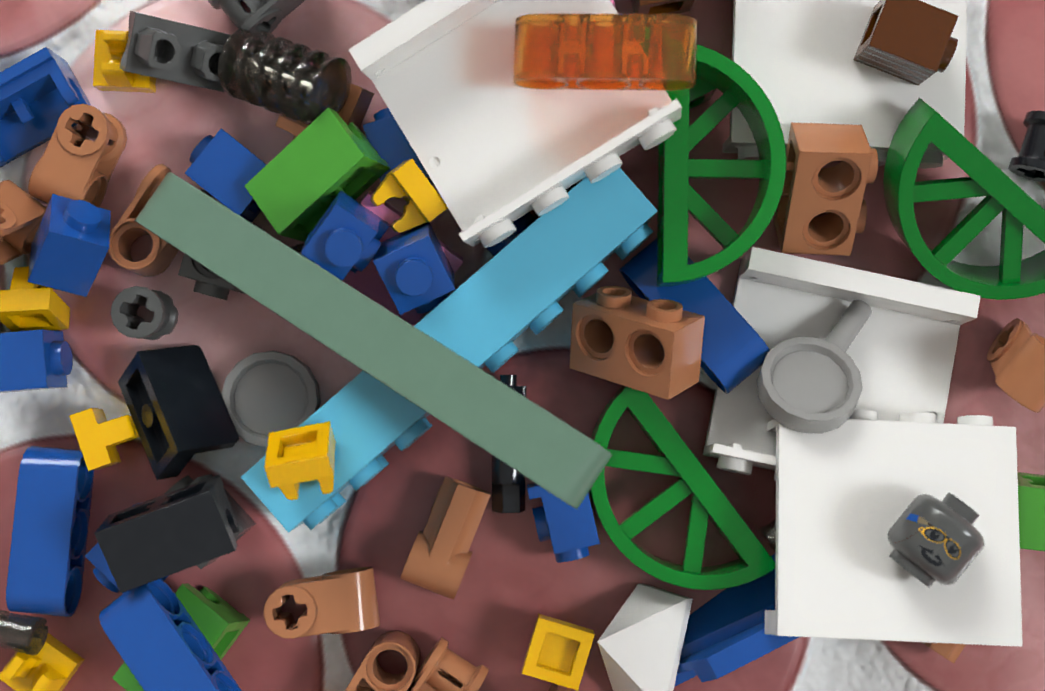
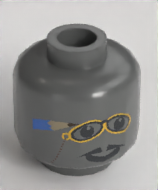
M949 492L942 501L931 495L921 494L912 501L890 528L888 540L894 550L889 557L928 588L935 581L944 585L953 584L984 547L982 534L973 526L980 515Z

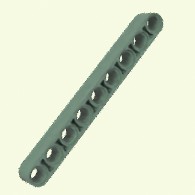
M171 172L166 174L134 220L576 510L612 456L609 451Z

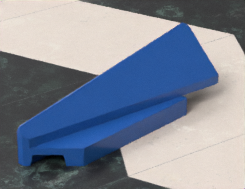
M776 553L771 556L774 561ZM775 569L754 581L726 588L689 615L674 687L695 676H698L701 682L716 680L799 638L796 636L765 634V610H775Z

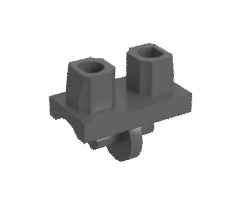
M130 10L128 40L121 58L120 69L126 72L225 92L226 82L230 79L234 59L233 48L236 36Z

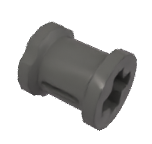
M134 286L124 289L116 296L111 307V318L117 330L127 337L158 340L174 330L178 321V310L174 306L172 298L162 291ZM140 306H146L147 309L154 312L151 322H144L145 320L142 317L137 316V310Z

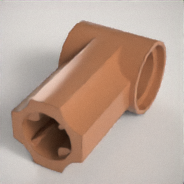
M446 476L431 508V514L424 532L419 531L400 579L454 600L472 555V551H469L491 493L462 480Z

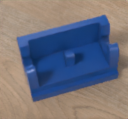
M47 47L0 72V168L49 141L64 110L77 104L91 105L67 61Z

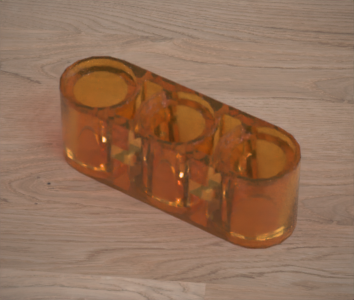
M528 14L519 16L515 19L513 84L523 88L558 90L671 91L693 88L696 85L698 21L690 16L676 14Z

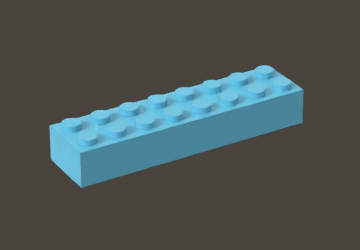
M621 168L595 183H591L588 177H585L568 192L570 197L564 203L541 215L414 327L480 369L487 366L494 373L519 351L513 341L530 328L535 335H538L562 314L564 309L558 304L560 300L572 290L580 298L605 276L609 270L603 263L616 253L623 261L645 242L654 232L648 223L658 210ZM362 371L299 426L328 421L331 423L336 441L334 486L331 493L323 494L319 481L312 480L300 483L298 499L288 500L279 487H270L264 468L266 455L244 473L241 478L288 533L303 523L311 531L346 502L340 494L343 489L350 484L357 491L390 464L383 456L390 448L396 445L403 451L433 426L426 418L430 414L365 371Z

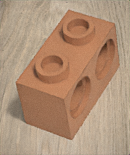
M791 122L786 149L785 182L774 219L781 253L851 256L855 234L863 233L866 226L867 206L865 199H863L866 184H873L875 182L878 171L877 149L870 148L862 125ZM841 161L834 167L822 168L829 162ZM830 212L825 216L815 217L818 214Z
M600 287L597 289V293L573 303L569 368L669 400L699 382L705 316L685 311L681 303L673 300L656 299L649 301L632 296V291L625 287Z

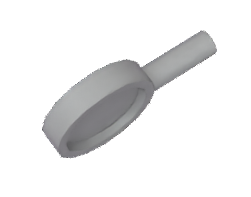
M861 300L852 301L826 340L816 337H794L779 342L767 353L757 378L758 397L767 413L781 425L801 433L822 434L839 428L852 416L863 388L860 371L852 358L845 352L872 314L871 307Z
M277 351L253 353L238 362L227 375L221 393L239 437L247 443L265 448L268 444L269 432L299 427L319 409L321 403L319 384L310 368L295 356Z

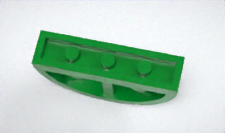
M665 40L659 54V81L671 100L677 99L682 106L681 119L673 123L677 131L668 139L658 144L657 287L677 286L700 280L726 267L750 249L765 231L778 207L786 174V147L783 131L778 116L763 89L742 67L726 56L698 44L676 40ZM690 75L711 84L723 94L689 127ZM737 107L753 133L759 160L689 159V152ZM689 179L759 180V188L752 212L739 234L688 184ZM688 212L724 248L718 254L688 265Z
M919 98L899 124L891 141L884 167V198L891 223L897 234L920 264L932 276L957 291L980 295V298L996 300L1019 299L1045 293V250L1022 260L1023 226L1027 227L1045 244V210L938 112ZM930 142L970 176L915 182L919 165ZM986 196L933 250L925 244L916 223L914 213L915 202ZM1002 211L1000 264L997 266H976L953 261Z
M622 386L603 409L591 436L593 441L612 454L605 466L677 476L679 479L618 524L607 497L604 467L589 491L598 518L616 547L633 564L647 574L661 581L689 589L716 590L736 587L754 581L775 569V561L648 393ZM626 409L661 456L607 448L612 432ZM690 494L692 495L683 565L662 560L648 553L632 540L633 537ZM708 518L739 559L725 564L702 567Z

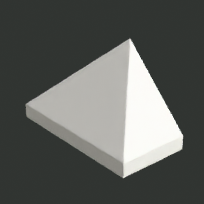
M638 584L597 641L613 691L674 690L693 601L692 598L647 584Z

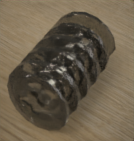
M238 29L223 46L218 62V77L222 88L229 96L264 107L266 110L282 114L287 118L299 120L306 125H310L328 107L339 113L350 93L352 75L351 67L347 60L337 56L330 58L325 52L317 49L311 51L309 47L303 44H293L292 41L282 37L275 38L274 35L265 31H258L252 34L249 30Z

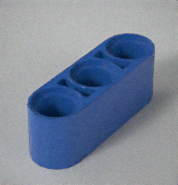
M657 238L619 269L625 281L639 298L649 301L656 299L673 300L681 303L683 310L705 316L700 367L723 392L728 394L763 365L770 349L758 333L707 277L687 284L657 287ZM688 257V265L693 264L694 262Z
M30 446L23 454L18 473L6 587L7 608L11 612L71 617L78 607L83 584L94 470L88 471L81 450Z
M162 579L126 591L100 612L99 619L103 630L144 691H242L176 594Z

